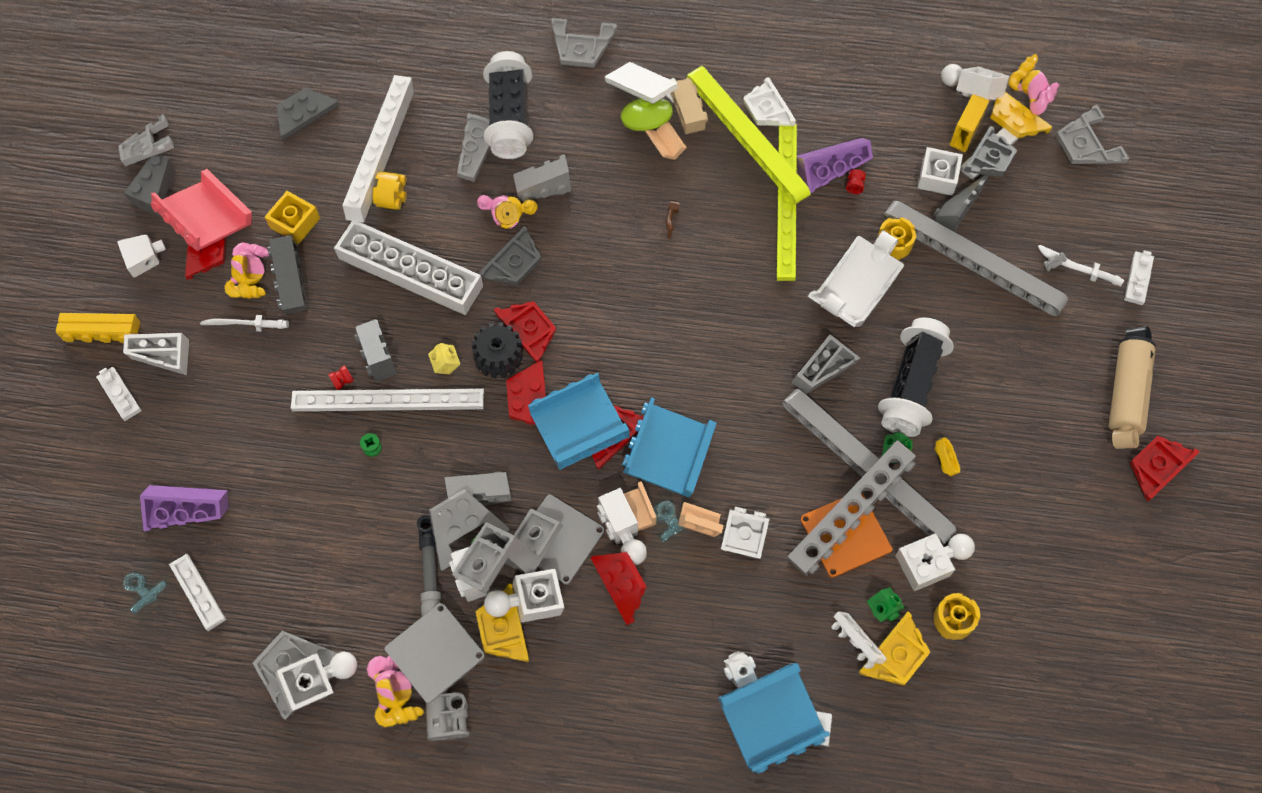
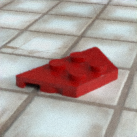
M227 237L198 251L188 245L185 271L187 280L192 279L193 275L201 271L205 273L211 270V268L225 263Z
M533 301L523 305H511V308L494 309V313L506 327L510 325L513 327V332H518L522 347L535 363L540 361L556 333V327Z
M538 361L506 380L509 417L511 419L523 421L529 425H536L530 415L528 405L535 399L546 397L542 361Z
M614 406L622 423H626L630 437L592 455L598 470L618 453L632 437L637 435L638 431H635L638 420L643 419V416L635 414L634 411L623 410L620 407Z
M1157 436L1130 462L1146 500L1149 502L1200 451L1184 448L1182 444L1170 442L1160 436Z
M627 552L592 556L591 560L626 625L634 623L633 615L635 610L640 607L641 597L645 593L646 585Z

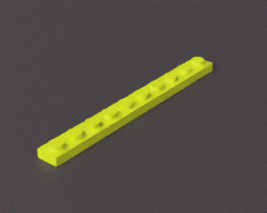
M797 124L794 126H779V154L796 172ZM778 187L777 281H796V205Z

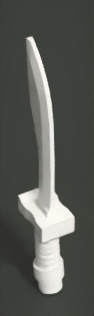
M1042 245L1038 246L1041 253L1048 259L1060 254ZM1069 259L1061 264L1091 275L1090 281L1093 282L1096 281L1097 277L1120 287L1124 282L1117 275L1114 276L1098 270L1100 264L1095 262L1092 268L1072 262Z
M256 315L254 321L208 319L200 322V325H255L258 332H262L263 327L278 329L289 327V321L262 320V315Z

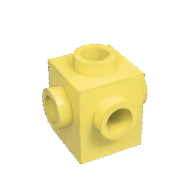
M440 343L428 353L435 373L450 374L460 365L454 345Z

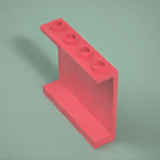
M208 169L201 171L200 183L167 198L161 199L155 192L151 194L152 209L158 212L163 220L169 223L175 232L180 234L186 243L196 251L252 224V212Z

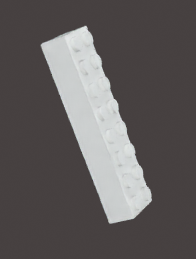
M357 221L350 223L334 247L340 260L464 315L467 314L483 288L481 275Z

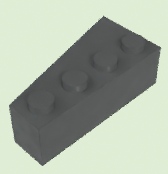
M291 235L270 239V246H267L269 256L273 259L271 271L276 276L274 287L276 292H279L280 298L277 299L279 309H282L285 314L308 310L305 288L303 285L301 286V283L304 281L301 269L298 268V266H301V259L297 253L299 252V246Z

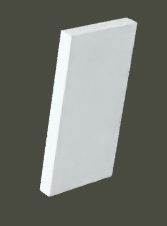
M631 62L605 76L607 83L652 104L678 89L676 82Z

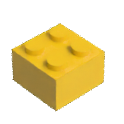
M286 191L266 214L265 219L270 229L284 237L291 235L299 245L320 220V216L315 206Z

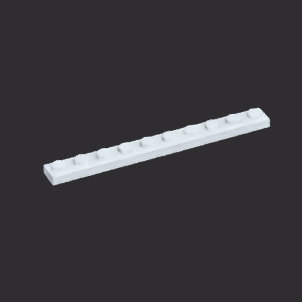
M484 389L293 391L291 410L484 409Z

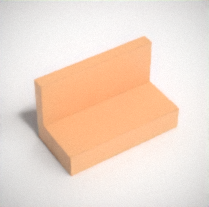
M669 122L660 126L657 131L646 130L658 151L665 158L676 160L687 148Z
M639 482L638 489L624 493L638 522V531L656 525L655 512L642 482Z
M686 502L683 503L679 526L712 537L718 536L723 530V525L719 524L721 514Z

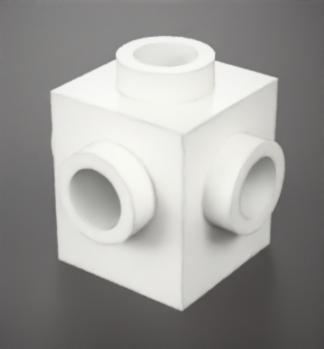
M735 652L729 655V659L724 660L726 665L724 672L728 680H732L736 687L740 688L757 680L753 670L756 666L751 656L748 657L743 652Z

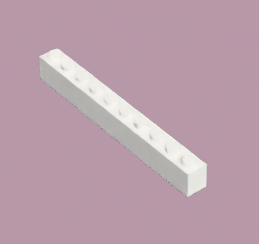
M395 75L343 203L346 220L363 223L373 200V187H376L378 179H375L379 171L384 172L414 94L410 77Z

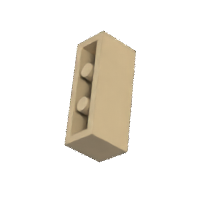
M690 78L676 81L678 89L671 92L670 95L685 134L705 130L708 118L706 112L702 110L701 98L697 97L696 85L692 84Z

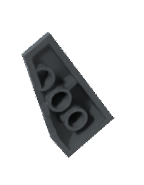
M989 175L982 176L947 201L941 209L938 208L933 215L935 222L955 232L986 185Z

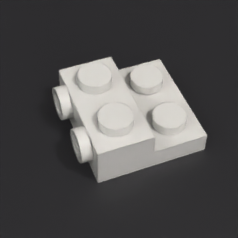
M735 507L734 510L730 509L721 549L760 559L769 518H766L765 513L756 511L754 515L746 513L747 509Z

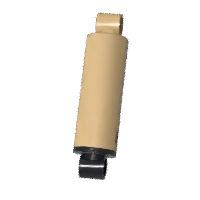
M1149 326L1127 328L1126 338L1122 339L1119 343L1109 418V428L1113 432L1112 442L1116 449L1137 448L1139 445V435L1143 434L1146 430L1156 350Z

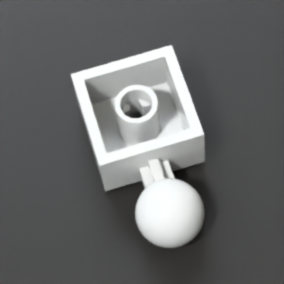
M956 64L947 65L941 73L943 83L950 87L957 86L956 90L962 92V95L972 97L975 94L987 100H996V98L1004 97L1009 79L1008 75L982 67L962 69Z
M621 488L598 498L599 505H597V509L599 512L597 513L602 523L605 522L609 539H614L616 545L623 543L621 552H627L634 565H639L645 560L647 550L641 541L633 538L638 535V522Z
M935 533L900 548L895 556L913 591H917L950 577L955 568L949 558L968 559L974 553L975 544L968 535L957 534L950 539L948 546L943 547Z
M555 569L516 575L512 584L514 589L513 595H507L501 590H495L490 592L484 601L485 610L494 617H501L511 607L517 606L521 623L559 616L564 609Z
M340 652L332 658L330 665L323 667L316 653L277 670L275 675L290 712L331 695L333 690L328 679L334 676L339 679L351 677L356 672L357 660L351 653ZM303 677L304 680L308 679L309 683L306 685L307 688L299 686V682L301 681L300 678Z

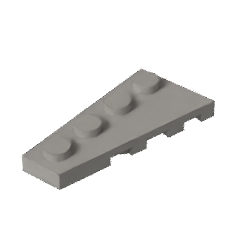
M468 113L462 154L460 155L457 172L458 177L475 182L491 148L484 140V131L489 126V119Z

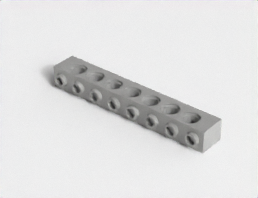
M897 440L788 555V560L805 576L809 573H815L820 567L818 563L823 558L825 560L828 559L834 552L832 548L836 544L841 545L848 537L846 533L850 529L854 531L860 525L861 521L859 519L864 514L868 516L875 507L873 505L877 500L881 502L888 495L887 490L890 486L895 487L902 480L900 476L905 471L908 473L915 466L916 456ZM896 462L900 468L892 470L889 468V464ZM879 476L884 477L886 483L882 485L877 484L875 479ZM864 491H870L873 496L870 499H865L861 494ZM855 505L859 508V511L852 514L848 511V507ZM836 520H843L846 525L843 528H837L834 522ZM823 534H828L832 540L829 543H823L820 537ZM809 549H816L818 555L810 558L806 552Z

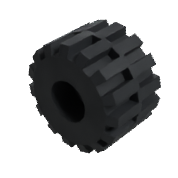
M493 322L489 323L488 328H485V326L481 327L480 333H475L474 341H472L473 357L477 369L482 370L483 375L487 376L490 373L491 378L496 379L497 375H501L502 379L506 378L507 372L510 375L514 374L515 367L519 369L521 365L520 360L523 359L522 343L518 332H513L512 326L504 327V323L499 322L498 326H494Z

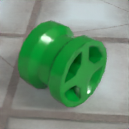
M368 433L361 438L360 446L365 455L374 457L381 452L382 444L377 435Z

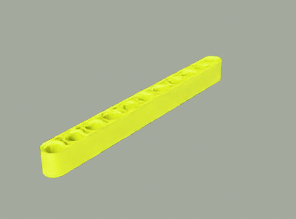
M701 66L689 73L687 79L690 78L692 84L696 85L699 96L794 205L810 196V190L805 182L708 71Z

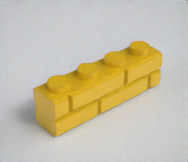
M60 313L56 333L65 342L81 340L90 343L92 340H100L104 343H110L111 340L124 343V335L138 334L140 320L135 314Z

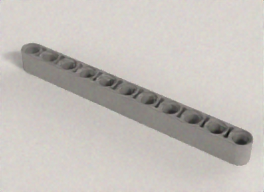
M893 201L883 215L885 221L889 218L891 220L900 219V217L909 220L915 227L917 240L1052 316H1058L1068 302V297L1061 291L899 201Z
M795 389L782 402L790 414L861 477L879 460L801 390ZM879 476L875 479L877 484L882 485L886 483L884 477ZM901 480L895 487L891 485L887 490L888 495L885 498L925 534L931 536L936 533L942 546L956 533V527L904 480Z

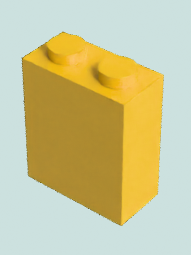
M975 94L972 95L956 126L949 146L963 152L967 151L990 100Z

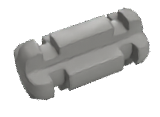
M1061 252L1059 255L1048 259V262L1044 261L1043 265L1047 271H1050L1051 268L1054 269L1061 265L1063 261L1066 262L1067 258Z

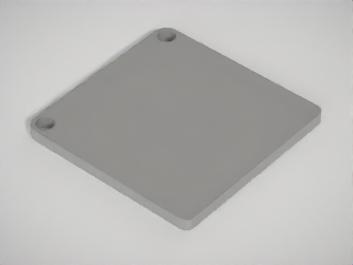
M549 494L539 506L537 512L560 522L563 527L538 565V568L542 571L555 569L558 581L567 585L572 581L604 534V528ZM601 528L603 531L598 533L597 529ZM540 530L534 532L533 538L539 535ZM564 577H568L569 581L564 582Z
M444 604L435 606L385 646L387 654L428 704L484 659L482 650ZM439 607H444L443 611H438ZM478 653L482 654L480 659L476 658Z

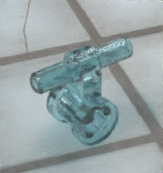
M663 501L654 507L656 519L665 521L669 525V528L660 535L662 541L665 542L672 535L678 534L684 529L678 525L679 520L674 515L675 506L673 503ZM663 508H666L667 511H666L665 514L663 515V514H662Z
M129 573L123 580L125 589L137 591L142 597L130 607V610L133 613H137L147 603H152L156 599L155 596L167 587V584L161 580L149 591L145 586L146 579L142 574ZM132 578L139 579L137 581L138 586H131Z

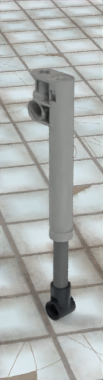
M422 515L417 520L419 549L422 551L424 593L420 595L422 603L421 617L438 604H441V593L437 591L435 538L432 526L429 529H423L425 524L431 523L430 515ZM442 606L438 608L439 612L442 611ZM445 691L430 704L426 703L427 740L440 741L470 736V732L466 728L468 702L462 694H446ZM462 700L463 704L460 708L454 709L452 707L454 701Z

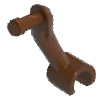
M670 201L666 219L668 238L672 237V230H674L672 216L673 212H679L680 202Z

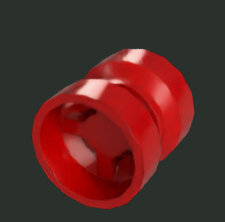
M858 169L850 170L846 190L851 194L862 193L864 191L865 185L863 182H865L866 173Z
M345 365L340 367L339 371L328 374L336 390L342 389L345 384L354 382Z

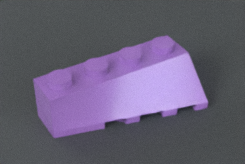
M859 138L796 157L801 178L808 186L810 193H812L818 187L828 184L829 181L836 177L839 178L850 169H855L871 160L873 155L871 142L867 139Z
M149 485L140 495L144 531L158 527L159 529L167 528L170 525L176 524L185 525L188 522L194 521L197 523L221 519L229 508L227 490Z

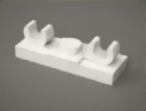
M1151 252L1134 253L1124 297L1125 301L1139 305L1144 304L1154 256H1151Z
M114 367L108 370L104 368L99 371L100 375L96 377L124 421L142 411Z
M837 612L834 618L838 622L832 625V629L838 630L841 626L842 632L838 636L845 638L848 635L852 645L856 648H861L864 653H860L857 659L863 661L866 657L868 658V663L864 666L866 669H871L875 663L883 664L887 660L848 613Z

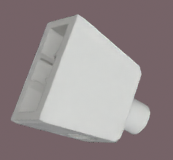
M148 235L117 241L126 267L133 278L158 265L160 261L157 253L166 250L162 240L152 243Z

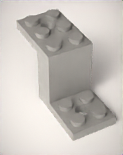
M533 509L529 510L514 535L486 522L452 575L479 591L486 593L504 564L524 574L533 573L563 525ZM540 530L539 535L533 538L534 532ZM483 562L482 568L476 570L478 564Z

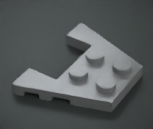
M552 18L559 59L563 65L595 67L617 31V24L602 23L599 37L566 34L567 19Z
M1098 105L1092 107L1090 111L1082 114L1080 118L1072 121L1056 134V138L1071 164L1127 163L1129 160L1122 146L1105 151L1092 130L1091 124L1101 122L1104 119V115Z
M163 114L158 117L159 121L154 125L149 123L145 126L146 131L140 135L135 133L118 146L121 161L125 166L135 164L138 161L174 148L173 141L169 135L154 143L153 134L169 126Z
M465 489L429 510L438 555V565L442 571L450 566L449 561L452 560L450 553L453 552L449 544L483 523L488 522L506 532L509 531L506 524L499 520Z
M281 631L257 657L253 665L282 718L287 720L293 712L289 710L275 672L316 653L321 664L328 666L337 653Z

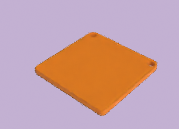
M841 499L802 515L801 523L807 535ZM851 505L848 507V511L855 514L859 511V508ZM873 512L868 516L864 514L859 519L861 521L860 525L854 531L850 529L846 533L848 537L841 545L836 544L832 548L834 552L828 559L825 560L823 558L821 560L830 577L839 576L892 552V547ZM804 517L808 518L807 522L803 521ZM836 520L834 522L837 528H843L846 525L843 520ZM823 534L820 540L823 543H829L832 538L828 534ZM830 570H834L836 574L832 575Z

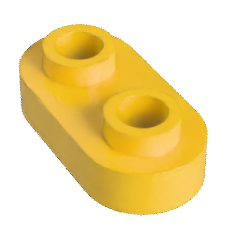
M945 437L941 438L935 443V451L941 460L942 471L949 476H954L960 472L956 454L951 442Z

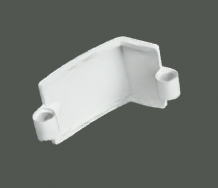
M882 230V233L873 244L861 236H857L819 290L810 292L808 297L853 327H860L904 267L903 263L890 256L898 239Z

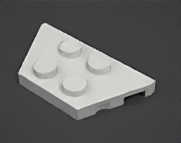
M769 77L764 80L762 86L755 87L751 93H748L743 98V103L756 125H796L795 118Z

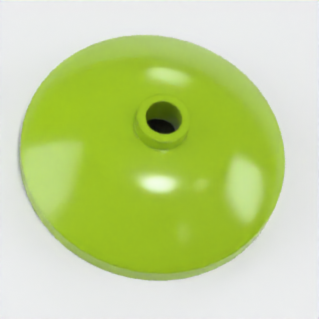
M638 98L631 101L622 110L621 120L624 126L632 130L646 131L655 129L669 121L673 114L672 105L663 98L653 104Z

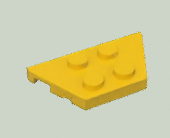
M1005 92L1004 97L996 98L990 118L1015 137L1022 138L1027 135H1037L1040 131H1045V133L1051 131L1052 126L1039 116L1032 114L1027 107Z
M512 584L507 585L506 589L503 590L507 595L514 594ZM484 605L476 611L484 652L528 662L529 657L517 606L511 607L501 617H494L488 614Z
M910 612L905 614L878 648L887 660L883 664L875 663L871 669H866L863 666L859 674L903 686L907 683L930 653L926 643L922 640L919 629L916 628Z

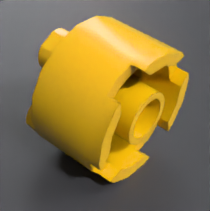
M379 171L375 179H378L377 186L373 187V203L379 208L400 210L402 202L405 203L407 197L406 192H404L406 176Z
M902 217L900 219H887L881 225L878 233L879 236L882 230L898 239L896 246L890 256L898 261L909 255L916 240L914 225Z
M961 593L946 596L935 609L933 616L934 625L942 637L946 639H963L978 625L980 619L979 607L973 599L970 600Z

